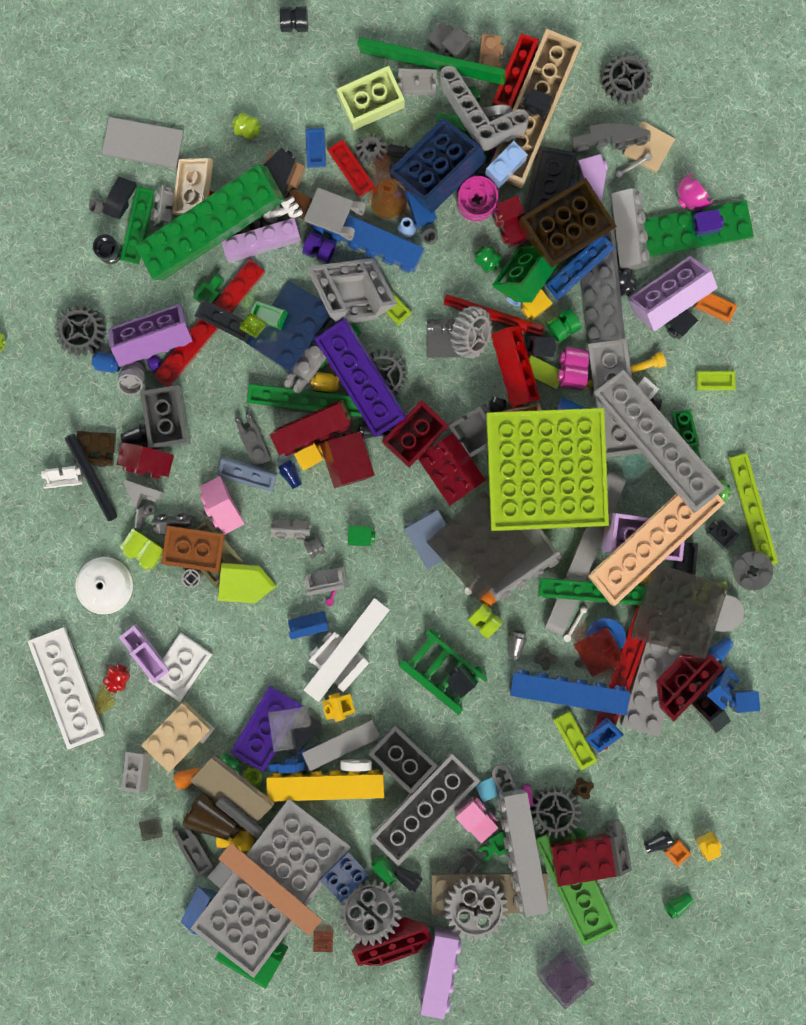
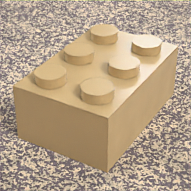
M185 701L141 746L170 772L212 727Z

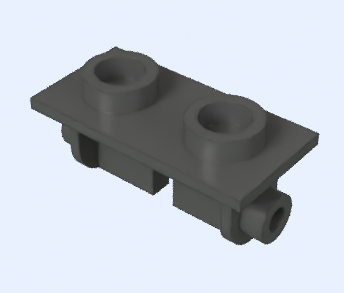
M179 513L175 516L158 514L154 516L151 522L153 532L166 534L167 526L192 529V523L190 524L192 515Z

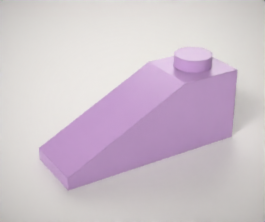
M599 154L579 160L577 169L580 179L587 178L600 201H602L608 167L606 160H602V156Z

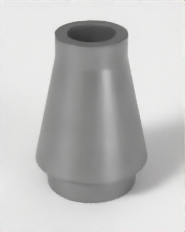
M511 630V634H509V658L520 659L527 641L525 632Z

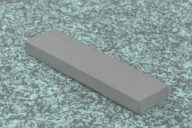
M370 720L302 752L309 771L380 738L373 720Z

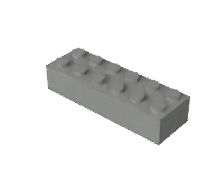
M450 751L412 794H409L371 833L370 839L399 866L480 782L479 777Z
M523 789L500 792L499 798L496 801L498 810H501L503 815L500 818L502 830L504 829L506 832V837H503L505 849H508L510 857H507L509 869L513 872V876L510 879L512 888H515L517 896H514L515 906L525 917L549 913L528 794Z

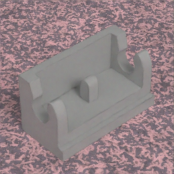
M399 69L398 87L401 93L404 95H436L437 70Z
M345 567L307 574L305 577L307 596L349 587Z
M133 750L125 753L121 791L133 793L148 791L152 756L147 751L139 752L138 750Z

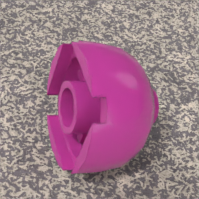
M690 172L678 185L677 193L680 198L677 201L683 209L688 207L691 211H702L714 202L712 199L709 201L706 199L709 197L708 193L697 179L692 181L690 177L693 174Z

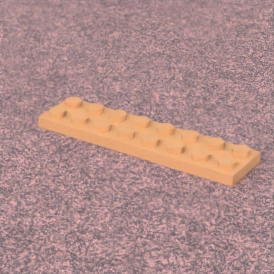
M676 493L597 566L588 577L608 602L615 606L725 502L717 495L694 514Z

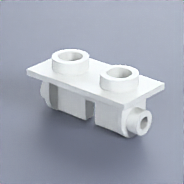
M76 465L62 467L63 473H60L59 468L45 469V471L41 472L42 479H45L44 488L82 484L83 474Z

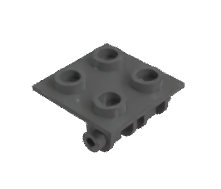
M427 319V357H461L454 352V348L451 347L452 341H450L452 337L450 332L453 330L452 325H454L455 319Z

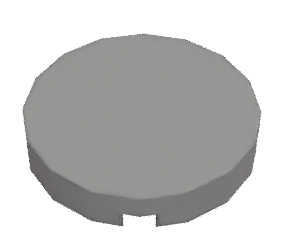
M723 593L712 597L708 601L709 603L704 610L705 619L715 630L721 632L731 631L742 622L744 607L736 597Z

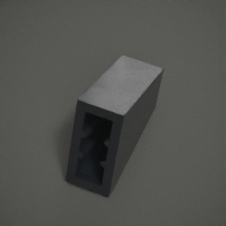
M281 147L263 166L269 169L282 196L285 197L297 165L295 162L296 157L290 150L285 151ZM282 204L278 205L274 209L278 211Z

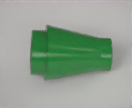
M380 855L371 862L372 870L387 885H391L397 880L387 857L385 858L384 855Z
M689 893L667 901L664 909L671 919L679 918L694 903V900Z

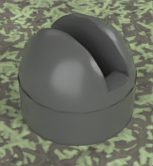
M92 198L89 202L90 212L101 214L105 203L101 199Z
M428 228L423 232L422 239L426 244L432 245L437 242L438 234L434 229ZM430 233L433 235L432 241H430Z

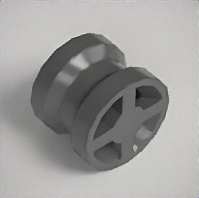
M318 536L314 537L312 541L304 542L311 559H314L318 554L326 553Z

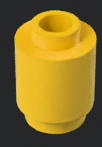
M316 372V376L314 375L311 380V387H315L314 391L337 392L339 378L331 373Z

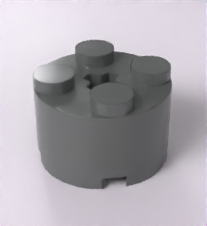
M756 550L746 551L735 561L733 567L734 578L744 589H762L770 583L773 577L772 561L763 552ZM751 565L754 568L758 567L759 570H757L756 575L748 572Z

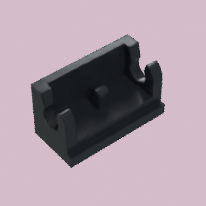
M684 543L682 561L673 560L672 580L695 582L698 543Z

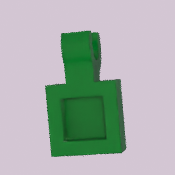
M215 275L209 285L205 282L202 283L193 298L199 303L204 299L213 304L220 295L216 290L222 285L224 280Z

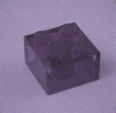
M567 948L562 950L537 973L540 982L565 1010L594 985L592 977Z

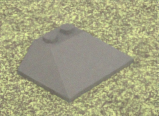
M374 258L308 266L307 268L329 316L337 323L344 318H347L349 323L373 320L397 304Z

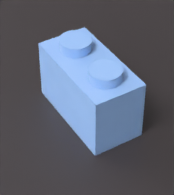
M513 141L486 168L485 176L500 188L526 161L528 154Z

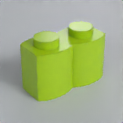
M132 529L120 546L124 550L122 552L123 555L129 559L136 558L139 561L138 565L146 570L149 568L155 569L163 555V547L137 529Z

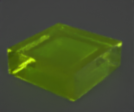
M250 313L240 324V329L256 338L266 327L267 322Z

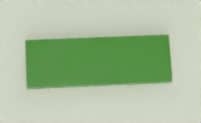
M567 822V823H565V824H563V825H560V826H559V829H560V828H563L564 826H566L569 822ZM573 830L572 834H569L566 840L576 838L573 833ZM548 832L535 837L537 847L582 945L584 946L618 930L596 880L558 887L555 881L549 843L561 841V832L558 833V839L554 838V833L552 832L550 838L546 837Z

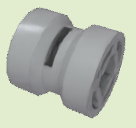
M189 568L183 572L181 580L187 588H194L202 583L204 576L200 570Z

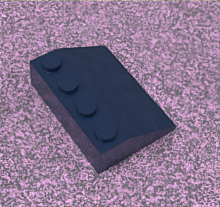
M443 117L389 170V173L424 208L433 213L487 158L480 145Z
M288 281L271 305L288 312L281 330L258 323L245 343L290 374L312 342H315V338L322 333L332 318L329 316L322 300Z

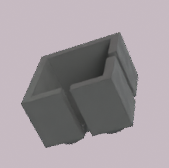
M486 404L481 405L449 425V428L458 440L463 437L467 438L461 444L470 457L487 448L486 413L491 412Z

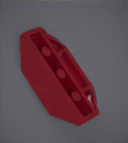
M711 654L680 655L656 680L659 708L674 722L724 670V667Z
M407 917L396 919L399 927H392L395 933L388 932V940L383 936L381 944L375 940V944L372 946L368 940L365 946L362 944L361 939L352 949V954L357 965L382 966L417 954L427 943L432 941L427 925Z

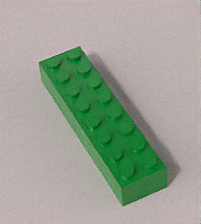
M257 164L144 239L135 247L152 279L163 281L283 203L285 199L269 169L266 166Z

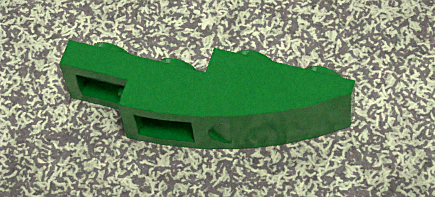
M691 409L672 412L673 428L701 459L698 448L699 441Z

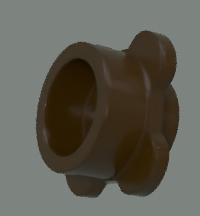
M579 777L576 779L572 794L574 796L579 795L584 800H588L594 784Z

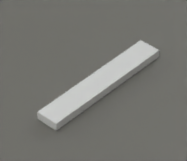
M374 598L304 691L319 702L386 616L389 609Z

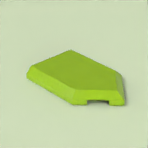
M221 563L217 601L257 603L277 586L258 565Z

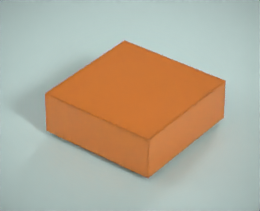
M678 838L674 841V845L670 846L671 849L663 851L677 867L691 855Z

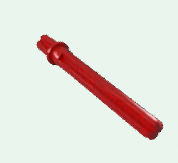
M449 294L444 299V305L461 311L469 306L483 308V310L489 313L492 321L510 327L520 326L524 334L528 332L541 336L544 330L543 325L529 321L530 319L525 320Z

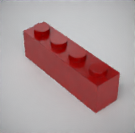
M520 34L505 71V84L499 85L492 102L493 106L507 105L513 110L539 48V39Z
M520 326L508 327L491 334L511 407H520L540 400Z

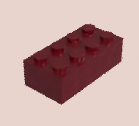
M341 399L274 429L269 435L279 456L282 454L289 456L295 453L298 447L307 448L313 445L316 439L320 438V441L331 437V434L335 431L341 433L349 429L353 419L344 399Z

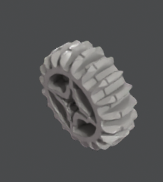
M469 306L464 308L462 312H459L458 317L455 318V323L452 325L453 330L450 332L452 334L450 341H452L451 347L454 348V352L461 357L474 359L479 357L481 353H484V348L488 347L487 343L491 340L490 335L493 333L491 332L493 325L491 324L492 318L489 317V313L480 307Z

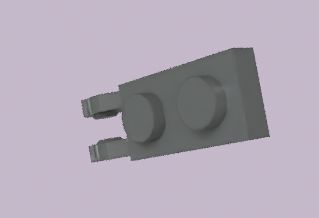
M250 412L245 413L246 419L251 426L248 429L244 430L241 419L235 417L240 437L252 465L260 466L272 461Z
M183 826L189 836L184 840L180 830L175 827L172 829V832L196 877L198 878L213 869L215 865L196 833L194 834L193 830Z

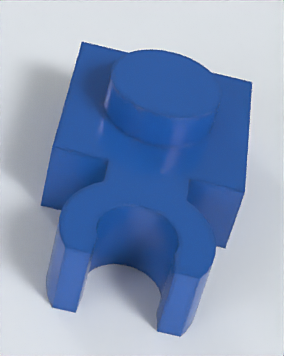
M296 758L286 759L285 763L274 762L273 764H268L269 773H297L305 769L304 761H297Z

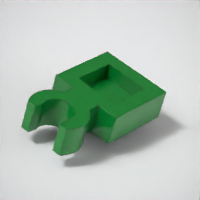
M504 829L488 838L489 845H481L478 848L479 852L483 850L488 851V855L483 857L484 861L490 860L493 853H496L499 857L508 851V849H505L503 837H506Z

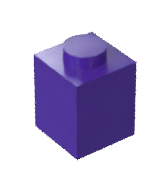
M719 209L699 212L692 217L695 237L718 233L724 225V219L720 215Z

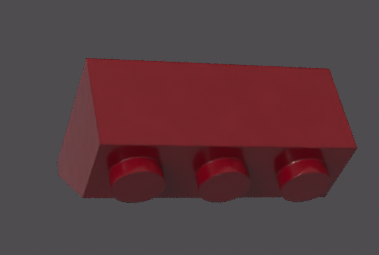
M422 400L406 415L407 418L401 421L381 441L408 468L449 427Z

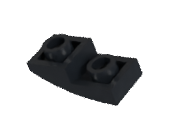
M118 177L107 197L103 214L120 220L129 207L128 200L137 187L136 182Z
M308 713L286 736L281 745L295 757L323 726Z

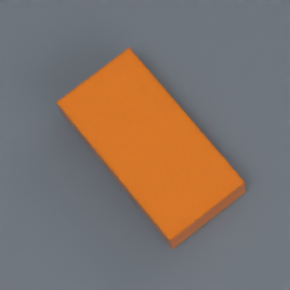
M710 293L696 302L694 307L729 323L738 305Z

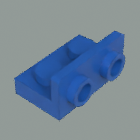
M325 611L288 620L290 640L329 630Z

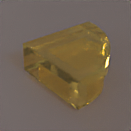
M106 689L99 693L96 700L98 716L116 705Z

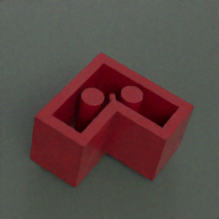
M518 195L496 204L494 216L492 217L495 226L500 227L502 231L500 237L503 244H507L509 248L527 241L526 236L517 224L520 218L525 215Z
M121 443L116 465L122 466L123 471L145 475V472L150 473L149 477L161 479V476L169 477L174 455L143 446Z

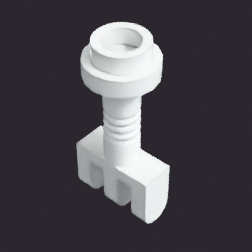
M291 196L281 203L283 207L278 211L272 209L263 217L266 222L274 223L281 215L288 213L292 219L302 215L303 211L301 209L295 211L299 205L297 203L290 204L295 200Z

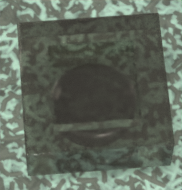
M159 817L139 822L142 841L163 836Z

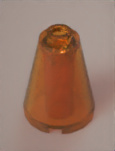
M384 179L371 191L369 203L372 211L378 217L394 219L404 212L407 205V196L399 184L391 179Z

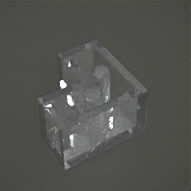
M309 706L268 712L273 751L295 748L293 729L312 725Z

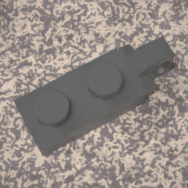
M611 819L606 821V831L610 838L616 876H622L632 870L626 833H623L620 820Z

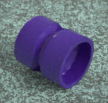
M311 231L304 244L302 254L311 258L317 257V261L328 264L333 256L337 242L329 238L323 239L321 234Z

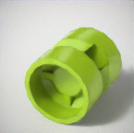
M483 603L467 620L474 628L479 627V633L485 639H488L503 624V621L496 614L492 615V610Z

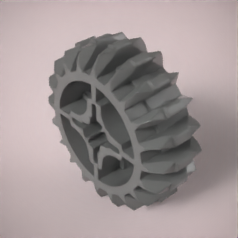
M628 52L625 53L624 57L619 53L617 59L612 57L610 62L606 63V69L602 71L604 75L601 78V82L604 83L602 88L608 89L606 96L613 95L612 101L618 98V104H621L622 100H625L626 105H629L630 100L633 104L637 102V99L641 101L644 95L648 94V89L652 86L650 82L653 79V75H650L652 68H646L648 61L642 63V56L639 59L635 58L636 53H633L632 57H629ZM620 67V75L613 79V71ZM641 78V86L635 90L634 82Z
M82 304L80 309L77 305H74L73 311L68 307L66 308L67 314L64 312L60 313L63 318L62 320L60 318L56 319L60 325L54 326L56 330H59L54 335L60 337L57 343L62 344L61 348L63 350L68 349L69 354L75 353L76 356H80L81 352L84 356H87V350L92 354L94 353V346L100 349V345L97 343L99 341L104 343L105 340L101 336H106L107 333L102 331V329L106 328V325L102 323L104 318L98 317L100 314L98 311L93 312V308L90 306L86 309V306ZM79 316L88 317L86 320L83 319L81 322H75L73 320L74 318ZM92 323H94L93 336L89 334V329L92 327ZM68 324L71 326L69 338H67L66 333ZM75 325L82 328L86 336L82 333H79ZM80 339H86L88 341L87 343L82 345L73 344L75 341L77 342Z
M381 349L377 350L378 356L373 351L370 352L373 362L378 359H386L391 362L385 368H381L375 362L374 364L382 372L388 370L385 374L387 377L385 382L391 388L392 393L395 391L400 395L399 386L406 388L401 382L408 381V378L403 377V374H407L408 370L402 371V367H405L406 363L399 364L402 357L394 359L396 352L388 356V349L385 350L384 355H382ZM395 367L398 372L396 383L390 377Z
M556 785L553 786L552 792H550V788L547 786L546 794L539 790L541 798L536 795L533 797L538 801L537 804L533 803V807H536L535 810H531V814L536 815V817H532V821H538L534 828L536 829L541 826L540 834L547 830L546 837L550 838L551 832L554 833L555 839H558V833L560 832L562 838H565L564 831L567 830L569 834H572L570 827L578 828L574 821L581 822V819L576 817V814H582V811L575 808L581 806L580 802L574 804L573 801L577 799V796L575 795L570 798L571 790L564 794L565 787L563 786L560 792L557 791ZM552 796V806L548 809H539L543 800ZM558 796H561L564 799H566L569 802L571 809L561 808L559 806ZM555 802L558 810L566 811V813L558 815L556 823L553 814L545 813V811H550V809L553 810L552 807L555 806ZM540 815L550 816L553 821V828L546 826L540 819ZM572 815L569 823L559 829L560 817Z

